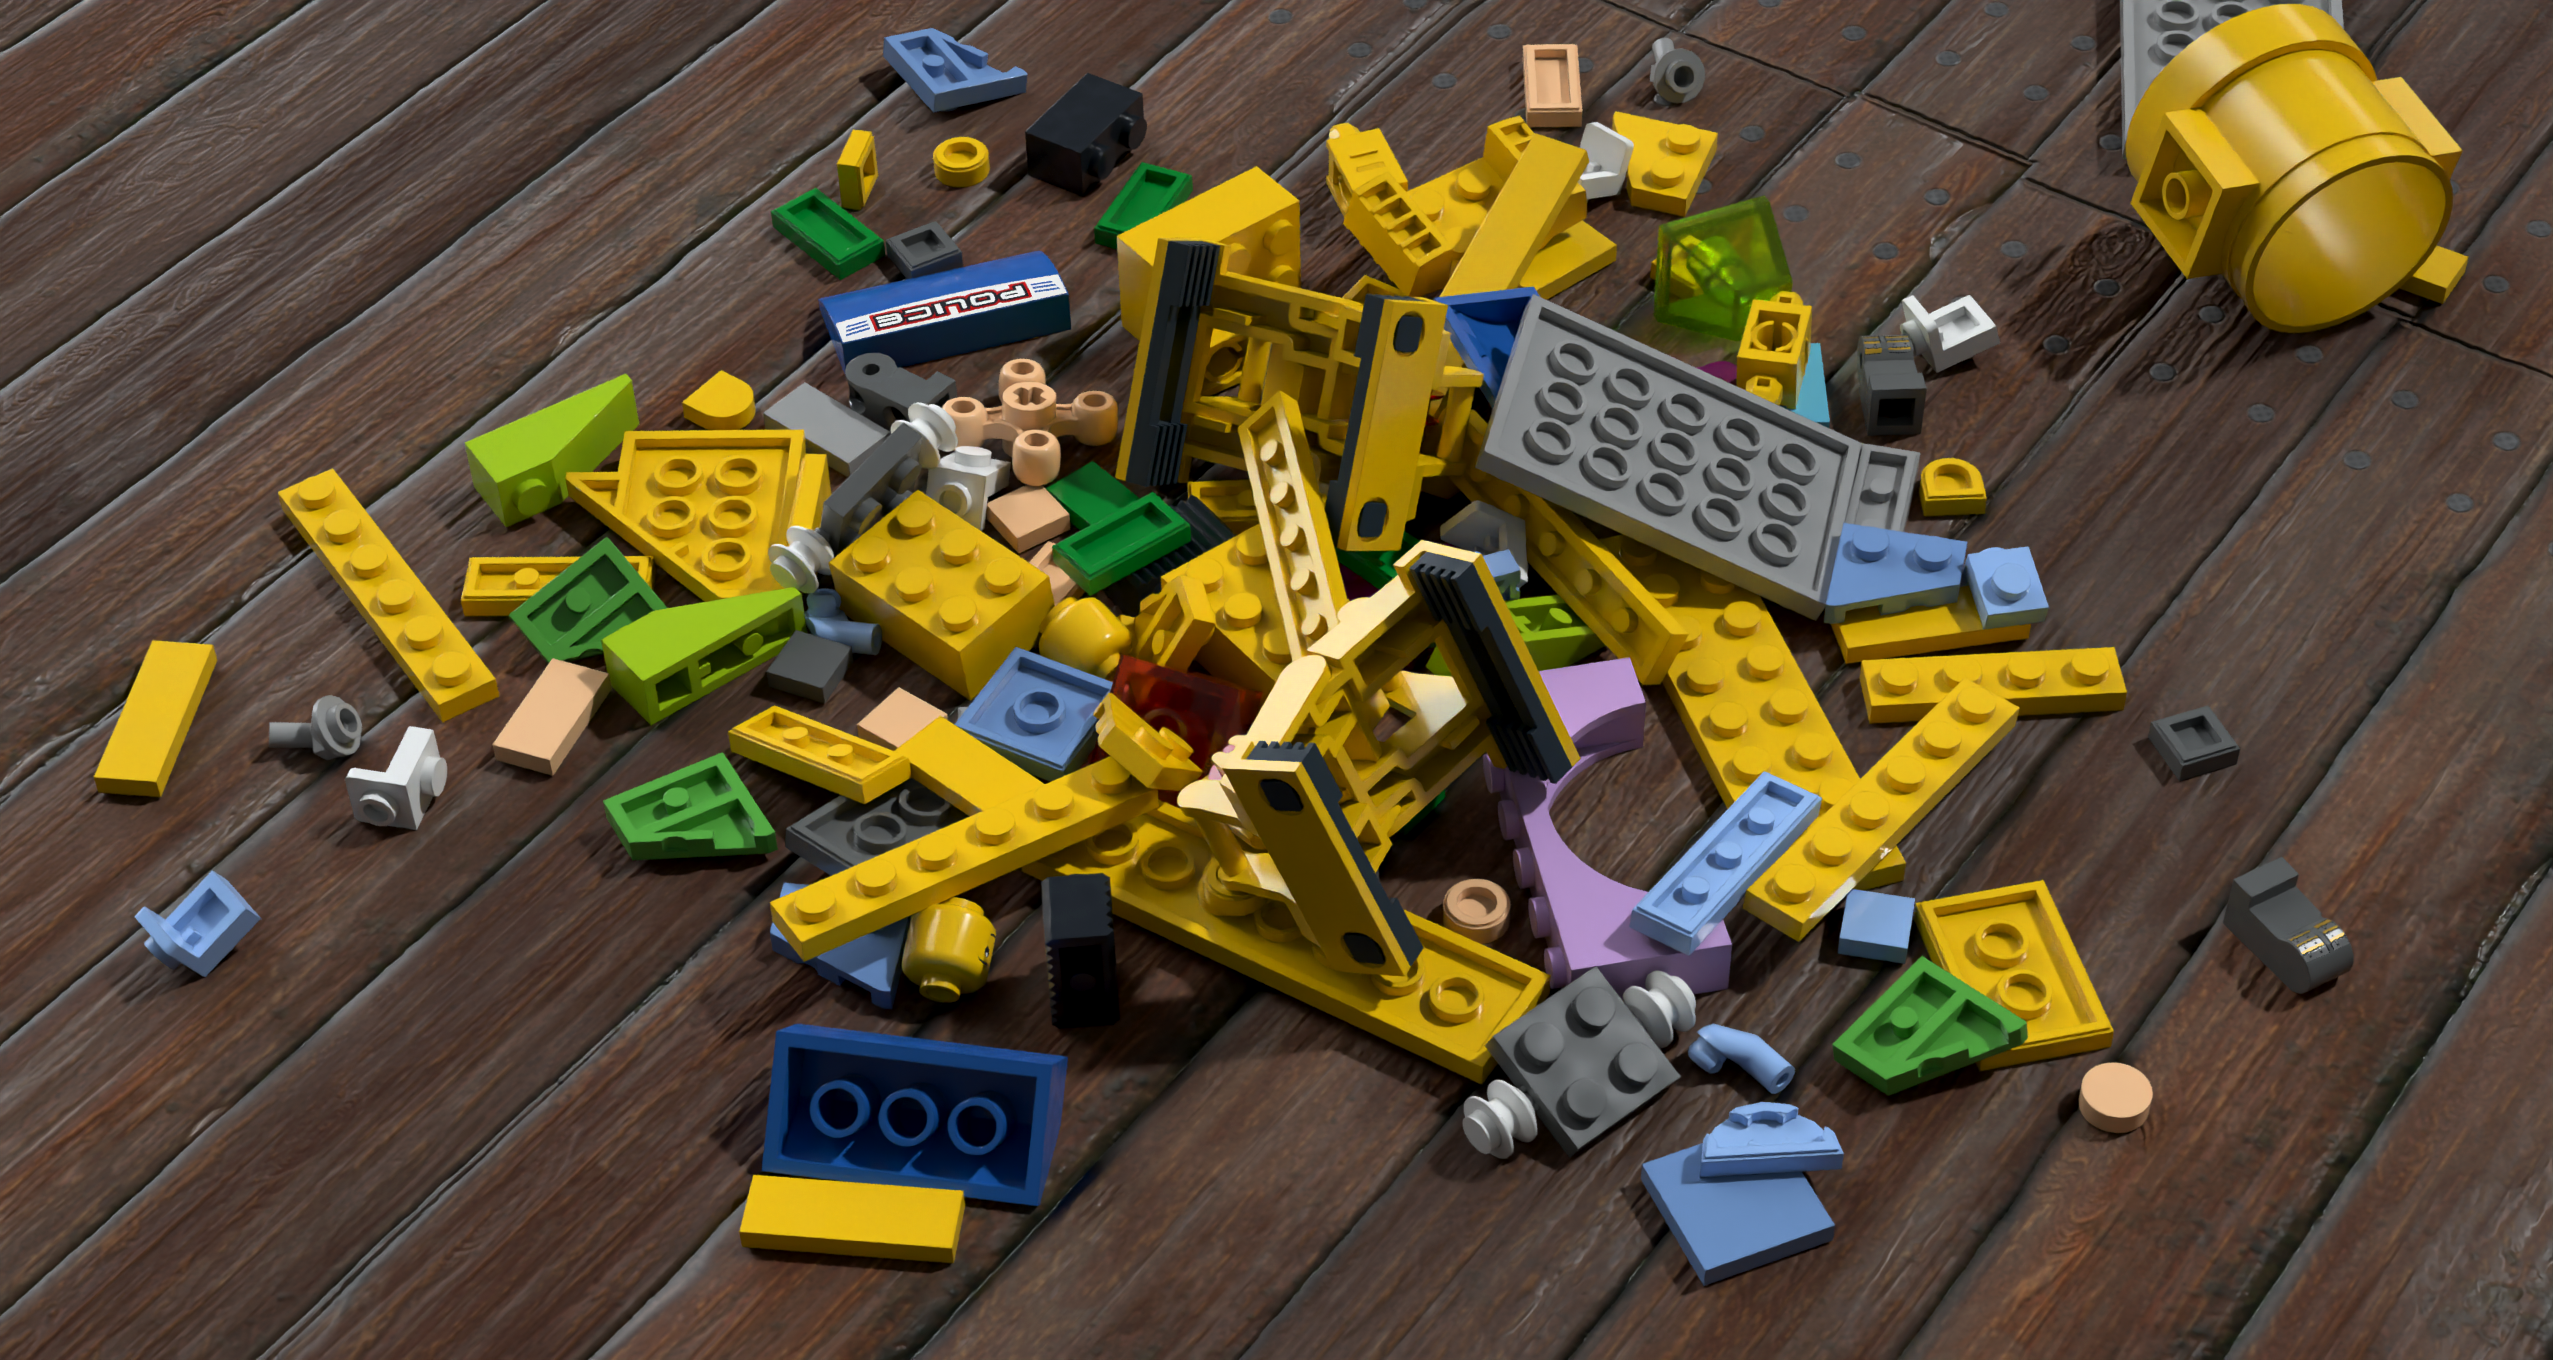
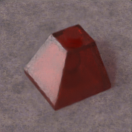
M1125 654L1120 655L1110 693L1114 694L1157 732L1162 727H1165L1182 738L1193 749V753L1188 759L1204 771L1197 781L1202 780L1209 774L1211 767L1214 765L1211 759L1212 756L1217 752H1223V749L1229 745L1228 741L1231 737L1247 735L1255 721L1263 693L1262 691L1206 674ZM1098 739L1090 765L1110 757L1098 745ZM1158 789V799L1180 808L1177 803V797L1181 791Z

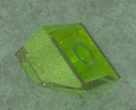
M1765 195L1659 225L1653 313L1658 322L1737 342L1742 340L1753 299L1770 301L1780 291L1792 292V277L1771 204Z

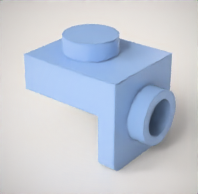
M1993 547L1979 553L1967 555L1960 587H1970L1983 630L2045 622L2049 606L2029 547L2012 549Z
M213 870L166 919L145 906L135 915L138 922L150 934L144 945L158 960L173 970L182 963L203 977H206L261 919L229 881Z

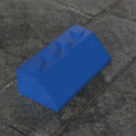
M794 1024L776 1031L762 1171L844 1182L964 1191V1197L1038 1206L1041 1203L1061 1126L1068 1057L805 1024Z

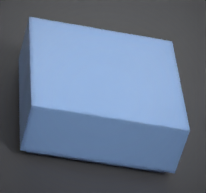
M1852 889L1846 897L1838 954L1905 964L1915 898Z

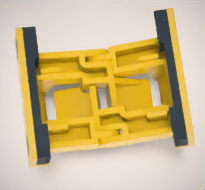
M1158 238L1115 478L1145 487L1149 485L1156 486V484L1187 483L1192 457L1247 471L1237 428L1280 390L1298 402L1320 493L1327 496L1325 513L1334 547L1345 551H1400L1405 524L1407 521L1415 519L1423 477L1464 475L1467 462L1461 460L1472 401L1475 387H1481L1483 383L1484 373L1462 367L1445 366L1451 336L1450 332L1443 330L1448 305L1423 297L1412 298L1409 296L1366 294L1364 306H1362L1361 303L1228 272L1230 245L1201 238ZM1213 328L1249 337L1238 396H1201ZM1450 387L1437 455L1419 454L1426 425H1439V421L1429 414L1431 401L1444 398V394L1433 389ZM1341 419H1349V422L1343 421Z
M1424 540L1417 543L1393 564L1398 574L1394 579L1372 597L1354 599L1340 609L1337 616L1340 623L1306 650L1308 656L1293 661L1282 671L1247 735L1231 737L1228 741L1229 745L1223 749V752H1217L1212 756L1211 759L1214 765L1210 769L1209 780H1198L1189 784L1177 797V803L1185 816L1194 818L1220 865L1218 877L1227 890L1246 892L1285 902L1303 936L1322 949L1333 971L1405 977L1422 951L1423 946L1398 898L1391 897L1389 900L1376 872L1392 846L1389 837L1406 825L1479 757L1487 752L1494 767L1505 769L1508 766L1511 772L1518 770L1522 775L1528 773L1532 778L1539 776L1540 780L1546 781L1549 779L1550 783L1557 784L1581 759L1482 554ZM1435 641L1452 677L1417 674L1401 670ZM1389 707L1395 708L1412 718L1384 742L1378 741L1373 733L1374 728ZM1229 825L1244 828L1259 837L1268 853H1244Z

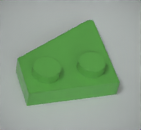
M605 537L511 612L509 619L545 662L549 664L552 658L571 662L602 655L604 653L601 639L655 610L666 609L667 607L612 541Z
M723 752L603 800L606 818L632 860L767 854L778 850L774 829Z
M1921 956L1832 1046L1836 1062L1889 1096L2020 1046L2028 1039V1031L2025 1020Z

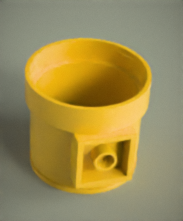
M2278 4L2243 13L2214 27L2189 44L2164 67L2144 93L2131 119L2126 139L2127 164L2131 174L2138 182L2130 203L2187 279L2222 274L2258 322L2269 329L2286 333L2312 332L2350 320L2389 297L2417 272L2436 248L2448 225L2453 208V188L2450 178L2463 152L2402 77L2377 80L2371 62L2341 25L2325 11L2303 4ZM2285 228H2287V229L2290 230L2292 233L2285 232V231H2283V230H2284Z

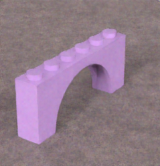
M1630 657L1539 671L1581 759L1557 784L1550 783L1549 779L1542 781L1539 776L1532 778L1528 773L1522 775L1518 770L1511 772L1508 766L1505 769L1494 767L1488 754L1483 756V766L1489 792H1499L1502 801L1498 802V816L1504 840L1514 839L1517 847L1513 851V864L1518 886L1520 889L1530 888L1532 898L1529 899L1528 909L1532 932L1535 938L1545 937L1548 948L1544 950V963L1546 973L1551 975L1550 988L1563 989L1596 966L1622 1001L1625 990L1631 986H1638L1646 990V978L1648 974L1656 970L1681 978L1689 986L1693 994L1728 989L1732 943L1724 920L1713 929L1689 956L1630 928L1632 909L1648 892L1613 881L1582 862L1562 841L1549 815V811L1562 789L1584 769L1609 756L1643 747L1646 702Z

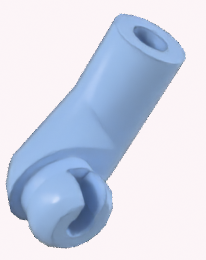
M817 589L814 593H809L807 597L808 610L804 614L806 625L812 635L852 646L853 653L877 655L879 653L882 643V629L879 624L849 621L844 611L840 610L841 597L833 589Z
M1717 1024L1704 1026L1697 1031L1700 1035L1699 1038L1688 1047L1690 1059L1709 1073L1718 1072L1722 1068L1723 1062L1728 1058L1742 1067L1771 1094L1782 1091L1795 1074V1068L1759 1036Z

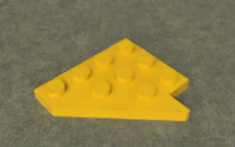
M804 429L625 431L618 472H566L565 480L570 498L645 556H654L655 564L704 602L785 589L771 574L770 565L772 563L768 556V550L774 544H781L787 547L786 532L788 530L802 458H805L807 448Z

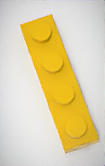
M2115 647L1862 660L1860 670V682L1869 724L1920 721L1965 677L2020 707L2018 716L2124 710L2127 695Z

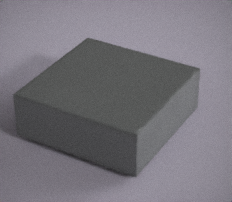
M937 221L886 240L887 256L906 279L963 267L962 251Z
M795 630L766 671L768 685L771 688L825 704L854 662L852 646Z
M2208 705L2159 719L2150 724L2149 740L2179 781L2230 767L2238 762L2239 746Z

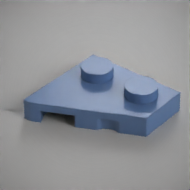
M1843 523L1825 606L1824 623H1842L1845 621V612L1847 610L1878 605L1881 615L1904 612L1913 606L1933 607L1957 602L1965 563L1967 541Z

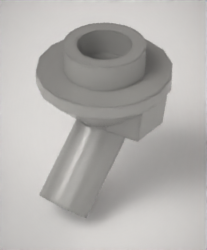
M1669 38L1656 40L1652 44L1656 63L1651 65L1650 82H1653L1657 93L1664 100L1676 104L1685 103L1695 98L1702 89L1705 80V70L1700 58L1692 51L1682 48L1675 49L1673 41Z
M328 695L318 699L314 704L311 723L269 722V748H313L314 754L325 760L345 757L355 753L359 748L362 723L357 711L351 705L345 703L339 697Z

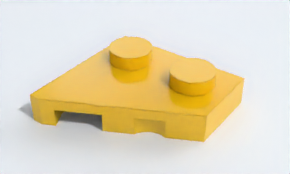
M1615 111L1612 130L1628 138L1634 144L1625 175L1627 177V192L1631 205L1685 217L1717 151L1718 133L1697 129L1691 125H1678Z
M1179 575L1165 584L1159 594L1152 593L1140 601L1141 614L1138 616L1120 615L1117 617L1132 634V648L1125 658L1130 663L1126 675L1136 708L1140 710L1160 713L1172 692L1182 685L1186 670L1200 648L1210 641L1215 629V613L1211 609L1202 580Z
M1108 693L1093 712V716L1099 719L1095 725L1096 732L1099 734L1097 738L1098 745L1147 788L1182 791L1189 784L1196 782L1204 772L1188 759L1193 753V749L1182 738L1165 727H1162L1157 732L1114 694Z

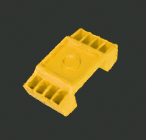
M1521 116L1494 123L1487 128L1482 158L1407 192L1387 171L1354 190L1343 224L1355 235L1360 245L1364 246L1370 253L1375 263L1381 266L1391 282L1393 281L1401 290L1403 296L1420 297L1440 289L1444 290L1532 139L1534 132L1528 127ZM1578 182L1539 250L1543 249L1554 236L1587 218L1586 190Z

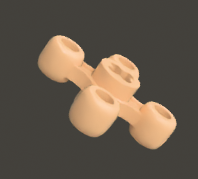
M1030 359L1011 360L1001 368L999 375L1001 406L985 408L980 401L970 397L953 398L942 406L952 417L956 425L957 447H981L986 439H1002V448L1007 455L1012 457V468L1017 479L1024 484L1034 486L1046 485L1058 476L1061 450L1057 437L1074 435L1076 440L1083 444L1099 446L1111 442L1116 436L1118 429L1119 411L1113 396L1102 391H1087L1079 394L1071 404H1056V393L1046 385V375L1042 366Z

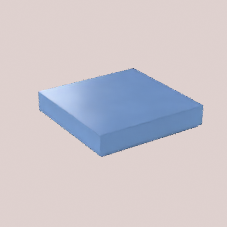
M1015 647L954 725L1027 773L1051 782L1080 768L1098 744L1097 738L1099 734L1096 732L1095 725L1099 719L1093 716V712L1108 693L1114 694L1127 705V687Z
M1703 1143L1642 1164L1641 1180L1703 1286L1833 1240L1835 1224L1802 1172L1700 1177Z

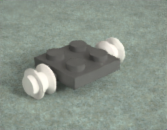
M913 403L908 409L910 422L904 420L895 421L891 426V435L823 503L820 528L811 530L800 526H791L786 532L787 541L790 546L774 544L769 548L768 556L772 563L770 571L784 588L795 587L804 593H814L819 586L815 573L831 575L828 562L913 494L915 480L920 474L922 467L935 469L940 464L938 449L950 452L957 447L956 425L952 417L943 408L934 404Z
M1595 966L1492 1036L1485 1047L1516 1087L1502 1080H1494L1488 1085V1102L1477 1096H1471L1465 1101L1463 1129L1471 1144L1481 1153H1491L1501 1159L1508 1158L1514 1149L1512 1137L1522 1142H1530L1535 1139L1537 1135L1536 1113L1570 1158L1671 1087L1681 1076L1659 1047H1666L1672 1042V1028L1681 1032H1687L1695 1025L1696 1000L1689 986L1677 976H1670L1665 972L1656 970L1648 974L1645 981L1646 990L1638 986H1631L1625 990L1622 1001Z

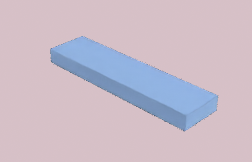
M1763 772L1632 909L1629 927L1689 956L1745 896L1746 890L1786 852L1819 816L1822 797L1768 772Z

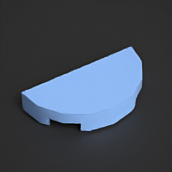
M1759 1102L1736 1107L1729 1112V1119L1716 1126L1712 1133L1705 1136L1702 1146L1700 1177L1842 1169L1844 1153L1835 1133L1829 1127L1825 1126L1823 1130L1814 1121L1798 1115L1799 1108L1790 1104Z

